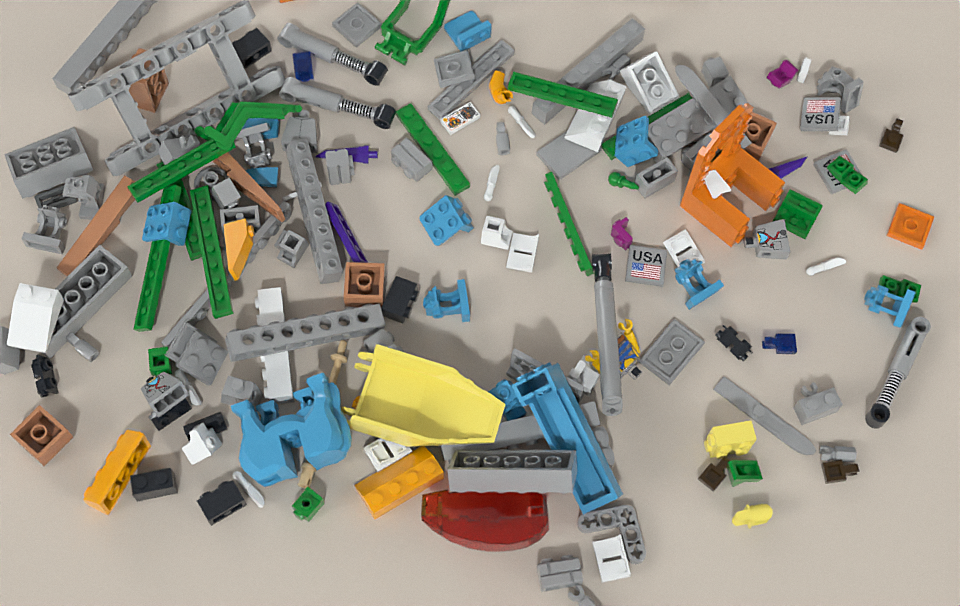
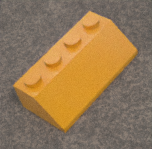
M126 430L124 434L120 435L116 448L108 454L106 464L102 469L98 470L94 483L84 493L83 500L87 505L109 516L128 485L130 476L134 475L151 447L143 433Z
M420 446L385 469L355 484L354 487L375 520L444 479V471L433 454L425 446Z

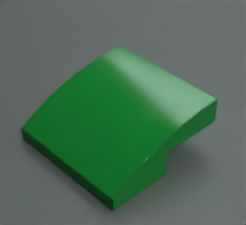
M789 189L772 222L784 219L787 231L806 239L823 205Z

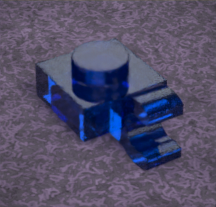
M776 333L774 337H765V341H762V349H776V354L797 353L795 334Z

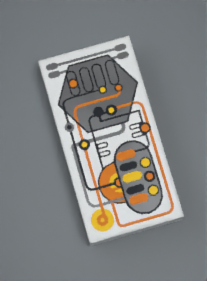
M469 102L441 118L440 123L452 135L478 120L480 113Z

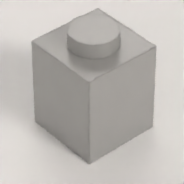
M721 57L709 58L704 62L701 72L709 88L729 76V72Z

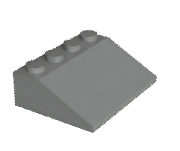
M75 127L4 154L13 181L22 199L32 197L38 192L49 190L58 184L65 183L67 178L83 176L93 171Z

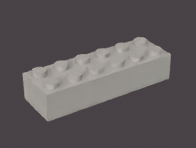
M731 75L708 89L728 114L738 105L748 103ZM695 98L648 125V141L658 149V156L653 157L656 163L666 157H670L717 127Z
M101 245L55 288L59 290L64 301L47 353H43L49 359L68 341L66 337L71 332L75 334L132 277L128 267Z
M455 450L447 469L450 491H457L459 493L477 491L478 493L538 492L545 494L548 492H559L566 494L573 492L578 472L576 450Z

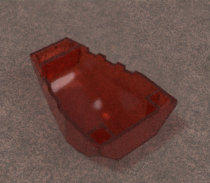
M446 489L422 494V521L435 533L448 541L469 549L487 552H507L524 549L540 541L549 531L546 493H478L477 491L459 493L457 491L449 492Z

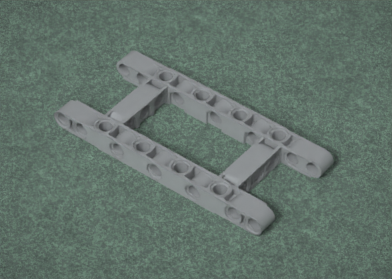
M243 0L74 89L68 94L76 111L88 110L111 97L134 140L112 152L105 159V163L113 176H119L158 155V150L163 140L176 139L181 136H193L197 126L205 128L220 121L231 102H253L284 84L285 77L280 66L268 67L248 78L228 37L229 33L252 22L251 20L256 16L249 0ZM215 25L216 30L210 33V28ZM183 42V48L177 50L178 44ZM209 44L230 88L150 131L146 124V118L142 116L137 107L138 103L128 91L129 87H131L130 85L142 78L146 79L156 74L168 64L174 61L178 62L197 52L196 49ZM150 60V66L144 68V63ZM117 78V84L111 86V80ZM247 90V94L242 97V92ZM215 107V112L210 114V110ZM184 125L183 130L178 132L179 126ZM148 143H152L151 148L145 149Z

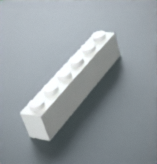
M281 287L257 290L258 297H255L256 309L259 308L260 315H257V324L265 326L275 321L279 323L285 322ZM283 332L282 334L287 337V332ZM269 336L263 337V339L267 341L272 340V338ZM289 351L261 356V362H265V368L262 369L263 380H267V387H264L265 399H269V401L274 400L277 404L294 402Z

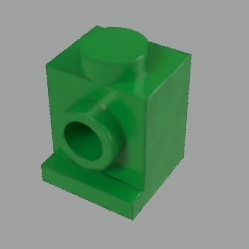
M168 346L148 349L149 371L152 376L156 377L162 372L172 374L171 359L165 356L169 349Z
M307 486L305 491L292 505L293 514L301 521L305 519L309 522L324 505V500ZM306 501L310 502L308 507L302 506Z

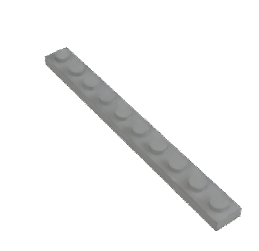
M283 201L279 207L286 219L283 222H287L292 212L290 204ZM273 215L267 219L255 233V236L252 237L253 246L244 268L248 263L253 262L260 249L262 250L266 247L270 237L278 233L283 222ZM227 266L225 271L230 288L234 279ZM208 289L161 342L163 347H170L183 322L186 321L195 327L199 320L205 318L208 309L211 307Z

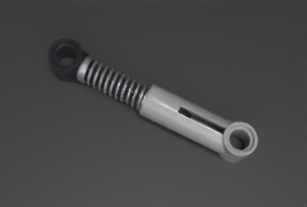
M287 23L277 37L278 42L284 47H294L331 64L337 63L352 71L354 70V72L362 74L364 79L374 86H379L388 72V68L379 61L367 63L364 60L362 61V59L353 58V56L345 54V52H339V47L304 33L291 23Z
M293 77L285 79L279 93L280 97L288 102L299 101L334 112L341 110V112L344 111L353 115L356 114V116L359 115V117L362 116V118L371 119L376 126L382 129H389L396 114V109L391 105L381 104L378 107H372L365 103L362 105V103L359 104V102L356 103V101L344 99L341 94L302 84Z
M924 317L914 318L906 329L903 340L888 369L889 374L882 391H880L875 404L866 414V423L871 428H881L890 418L891 403H893L894 397H896L902 380L907 378L923 341L930 331V322ZM913 341V344H912L910 350L907 351L908 348H909V346H910V344H911V342ZM874 413L880 415L881 419H877Z

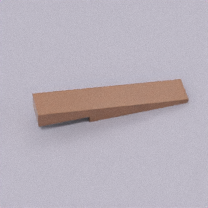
M228 152L212 161L227 172L228 178L231 179L236 189L281 222L286 220L281 208Z
M124 175L57 266V270L68 276L99 245L104 243L120 224L119 218L135 201L127 187L135 181Z

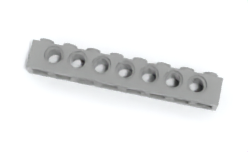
M308 139L289 141L286 155L320 284L339 282L343 269Z
M369 303L359 308L348 307L344 311L336 312L332 310L323 315L311 314L302 319L291 318L281 323L275 321L265 326L254 325L245 330L233 329L226 334L225 341L230 361L235 362L375 334L382 328L384 329L386 324L380 304L373 305ZM358 318H364L366 322H361ZM340 321H344V322H346L348 325L343 326V325H341L339 322H340ZM320 325H326L329 329H323ZM306 328L310 333H304L301 329ZM288 332L291 334V336L286 337L282 333ZM269 336L272 338V340L267 341L263 339V337ZM251 340L253 343L245 344L243 341Z

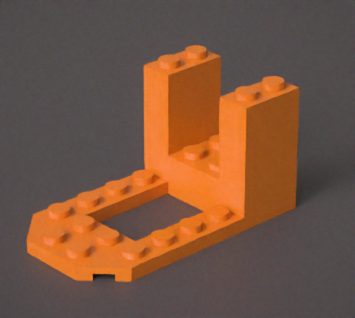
M749 103L738 105L711 133L709 137L712 140L708 146L703 145L701 147L680 207L730 247L735 243L739 244L744 239V234L749 229L747 225L750 218L723 198L722 194L715 199L712 198L704 180L709 171L716 170L730 188L735 186L765 211L770 206L774 208L780 201L779 197L784 192L782 188L785 182L741 148L740 142L745 137L743 134L749 127L747 124L752 119L751 113L754 108ZM718 149L722 150L721 154L711 162L716 154L715 152Z

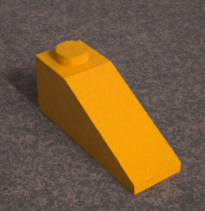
M246 219L223 224L228 270L235 281L240 278L253 246L252 236H255L253 226L249 225Z

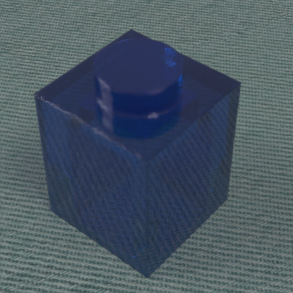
M310 51L292 53L295 78L299 81L314 79Z

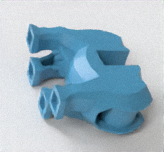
M324 373L307 378L306 381L309 387L293 392L294 398L300 402L301 410L296 414L280 417L278 404L271 400L255 406L256 410L261 414L260 420L254 405L249 400L231 405L233 413L241 418L243 437L239 453L240 465L260 485L267 487L286 479L298 477L291 451L292 447L298 448L302 446L305 458L316 470L336 464L346 458L352 441L350 427L345 415L341 411L340 391L334 383H329V379Z

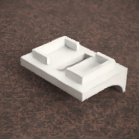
M686 229L663 242L677 267L680 266L679 263L686 259H696V261H702V264H705L704 258ZM692 246V249L686 251L678 257L676 256V254Z
M513 233L506 268L532 273L539 234L527 236ZM516 250V251H521V252H526V253H532V255L517 253V252H514V251Z
M381 438L363 448L377 472L412 453L410 447ZM385 441L394 457L390 458L382 442Z
M621 534L613 538L592 542L602 583L631 576ZM621 556L619 560L604 563L602 561L603 559Z

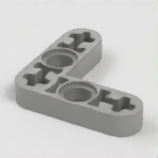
M623 505L589 512L579 517L577 527L585 534L619 527L628 561L632 564L643 562L646 550L635 510L631 506ZM623 511H626L627 514H631L628 518L629 524L634 523V525H627L623 527V525H626L627 523L626 518L621 517ZM604 514L610 515L612 522L610 524H603L601 516ZM594 516H597L598 527H596V522L591 523L589 528H586V525H582L584 519L592 522L595 520ZM627 530H634L637 537L634 540H630L626 537L625 532ZM639 542V544H636L635 546L637 553L641 552L639 559H636L635 556H631V554H633L634 552L633 544Z

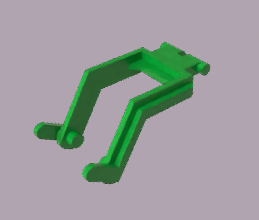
M400 0L396 8L381 25V33L385 39L381 44L376 43L375 49L387 56L392 52V59L402 65H406L408 62L406 58L410 52L416 56L422 53L441 29L451 0L439 1L433 23L421 38L415 41L393 28L406 12L411 1Z
M231 102L215 129L211 126H206L205 128L197 126L195 134L206 141L215 140L218 148L228 151L248 118L285 119L288 113L301 112L302 107L300 105Z

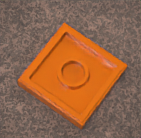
M899 203L887 236L922 250L934 216Z

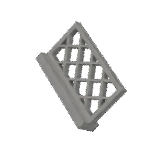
M514 348L511 354L510 367L506 375L517 381L516 378L534 371L535 368L545 364ZM565 376L578 404H580L584 397L583 390L585 386Z

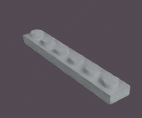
M501 40L472 66L474 79L449 86L428 105V110L438 119L448 115L489 78L495 70L499 69L514 55L515 50Z

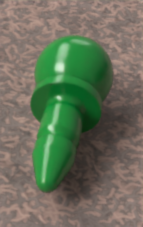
M612 172L608 176V182L612 186H618L619 188L627 187L632 190L639 189L636 183L627 180L626 176L618 172Z

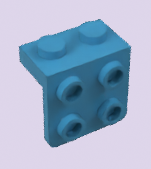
M469 11L444 25V30L460 52L491 37L492 25L487 20L482 23L473 11Z
M642 116L617 128L615 157L627 167L658 156V149L648 141L649 118L647 116Z
M445 195L419 218L436 246L443 244L459 230L470 232L474 229L471 224V217L462 209L463 204L458 198Z
M176 202L150 206L147 211L142 240L151 242L165 239L178 246H183L185 244L191 210Z

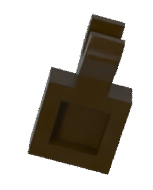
M896 118L892 129L885 130L879 147L897 153L904 136L899 133L903 120Z
M724 456L717 466L710 463L698 480L714 492L727 475L723 471L727 468L728 461L730 460Z
M843 460L821 464L826 484L844 482L847 480L846 475L854 476L859 472L858 464L844 466Z

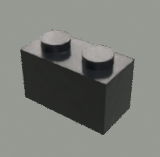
M258 28L247 32L245 36L232 42L244 70L272 51L270 41Z
M396 276L381 308L383 316L403 324L405 318H409L411 315L413 301L416 302L419 297L420 291H418L417 283Z
M171 467L130 476L132 495L137 502L178 493L175 474Z
M233 480L222 482L218 485L217 489L212 492L207 491L203 493L200 499L196 500L211 526L247 505Z

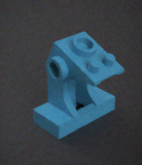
M686 259L679 263V267L674 269L677 282L683 285L691 296L685 303L689 310L718 292L724 286L721 280L713 284L709 283L701 273L703 271L701 265L703 262L696 261V259ZM692 276L699 283V286L696 288L689 281V278Z
M465 279L457 280V290L454 292L441 293V290H438L436 286L429 291L423 300L426 315L439 319L446 315L461 314L462 322H470ZM451 301L452 307H441L440 302Z
M880 285L877 288L871 287L865 294L864 300L866 301L864 305L869 306L868 310L879 314L880 311L896 316L893 325L902 328L916 293L907 289L905 297L902 298L888 293L889 289ZM885 296L895 300L892 310L881 306Z
M504 379L488 392L505 404L503 416L507 421L522 418L527 412L522 407L512 387L513 383Z

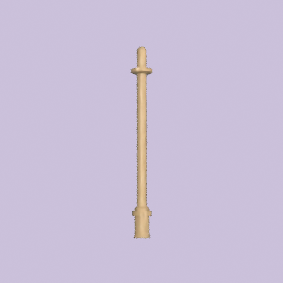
M345 340L340 341L337 353L331 354L334 364L329 383H334L335 385L341 364L347 363L348 359L344 356L347 346ZM307 460L301 465L302 472L298 486L301 488L311 487L313 474L317 471Z

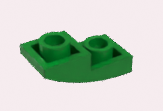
M840 155L827 166L830 173L855 195L868 184V179L855 171L854 165Z
M885 275L880 277L879 285L888 288V293L904 298L907 289L916 293L912 303L918 302L921 290L920 284L906 279L898 281Z

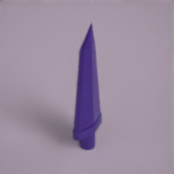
M369 145L342 148L348 150V156L352 155L353 162L369 164V158H378V151H369ZM325 150V151H323L322 153L318 154V155L315 156V157H317V158H325V159H326V156H325L326 151H333V150Z
M807 157L769 168V170L782 179L802 167Z

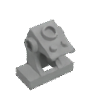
M832 66L818 80V96L827 91L841 94L840 110L844 114L859 106L864 84L860 78L853 80L844 70Z
M269 123L242 129L235 139H243L247 154H244L246 164L250 165L252 169L270 165L269 159H272L271 151L269 148L266 149L262 134L271 131ZM260 142L262 152L253 154L250 144Z
M91 175L67 178L63 196L78 198V201L81 202L80 219L92 220L102 206L105 185L98 183Z
M43 205L42 208H37L39 211L37 222L40 223L37 232L34 234L24 232L22 241L26 247L63 255L65 247L62 241L59 240L62 229L67 224L66 214L59 212L60 208ZM47 227L54 228L51 236L45 235Z

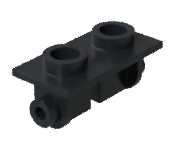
M723 325L725 330L723 332L719 330L716 333L717 340L726 348L733 344L734 347L730 352L739 361L742 360L744 362L749 357L747 355L748 352L753 354L750 350L752 346L745 339L740 341L736 337L739 333L731 326L727 328Z
M36 355L37 359L32 361L31 367L34 378L38 379L41 377V379L35 381L37 393L41 397H47L49 392L59 394L52 361L47 357Z
M184 398L159 418L154 411L148 417L157 430L160 431L192 408L187 399Z
M221 411L183 426L188 441H190L189 432L201 423H204L207 429L213 428L216 434L228 430Z

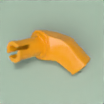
M495 70L489 83V89L496 103L505 104L511 101L510 98L513 99V94L504 86L505 74Z

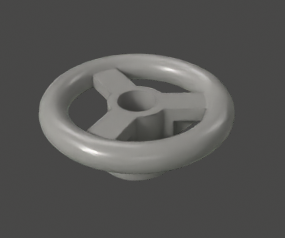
M218 167L203 169L195 177L194 189L200 188V180L203 177L205 185H208L211 192L213 186L224 181L219 180L217 173L221 174L226 180L228 178L227 172Z

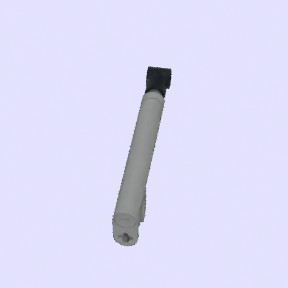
M611 253L592 254L593 271H595L594 278L596 282L594 291L602 412L607 416H616L622 413L623 399L614 288L611 282L612 275L610 271L612 270Z

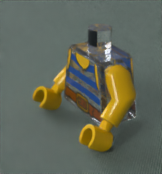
M625 319L626 327H624L623 323L619 322L618 328L625 332L624 334L620 332L617 335L620 375L623 378L628 374L636 380L642 374V371L636 366L640 359V350L634 332L631 330L633 323L631 320ZM590 350L592 358L586 355L585 360L592 362V365L600 374L599 352L597 350Z

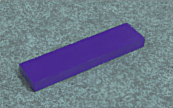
M326 202L327 214L352 261L368 263L338 205Z

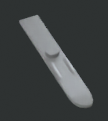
M677 65L675 72L680 81L718 126L729 114L689 67ZM746 135L740 142L742 149H745L752 143Z
M723 377L713 389L796 452L804 455H813L816 452L814 445L804 435L726 377Z

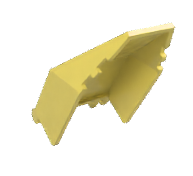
M378 344L375 346L374 354L359 352L358 357L372 363L371 366L355 363L354 368L359 371L368 372L356 410L341 407L343 414L352 416L351 421L347 420L350 429L407 447L494 443L505 404L486 390L476 386L469 378L466 379L456 369Z

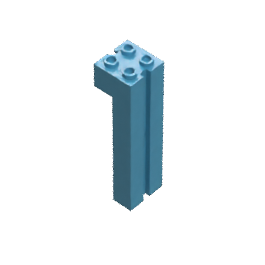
M549 362L535 368L534 371L516 378L518 382L513 384L512 387L522 407L529 404L551 450H576L578 472L572 493L582 513H588L621 497L623 492L559 363L552 365Z

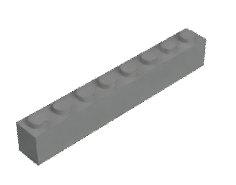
M119 0L53 77L56 87L69 94L74 89L91 80L95 72L105 64L106 59L116 51L117 46L127 38L128 33L137 26L138 21L148 13L149 8L158 0Z
M632 18L556 83L586 90L591 83H594L602 76V71L605 68L610 67L621 55L628 54L643 41L645 28ZM538 98L533 102L532 114L545 125L564 109L566 105Z
M595 401L580 404L579 406L590 428L593 429L595 426L600 425ZM532 415L500 423L494 443L440 445L443 460H448L450 464L455 450H499L502 447H507V450L519 448L518 444L526 442L527 446L537 444L538 439L545 438L535 416Z

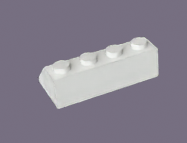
M612 80L591 83L587 91L618 99L614 115L610 118L578 109L565 135V139L598 152L620 106L627 86Z

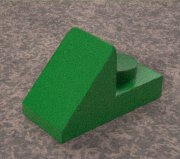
M757 460L728 461L727 472L732 487L743 482H758L763 479Z

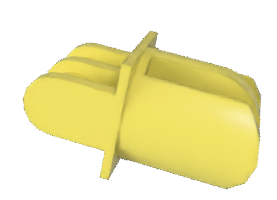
M747 504L742 511H738L732 518V523L735 526L747 524L749 529L752 526L765 524L773 514L772 508L768 504L753 506Z

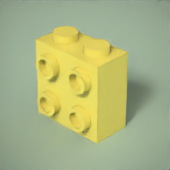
M752 420L712 427L704 441L705 450L709 452L710 458L717 457V459H722L724 456L727 458L730 454H736V456L747 454L757 440Z

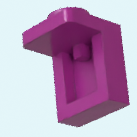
M786 59L779 68L769 72L766 78L771 81L772 85L780 89L792 81L798 69Z
M627 217L622 220L618 219L612 225L611 231L614 242L625 251L633 241V238L625 230L629 221Z

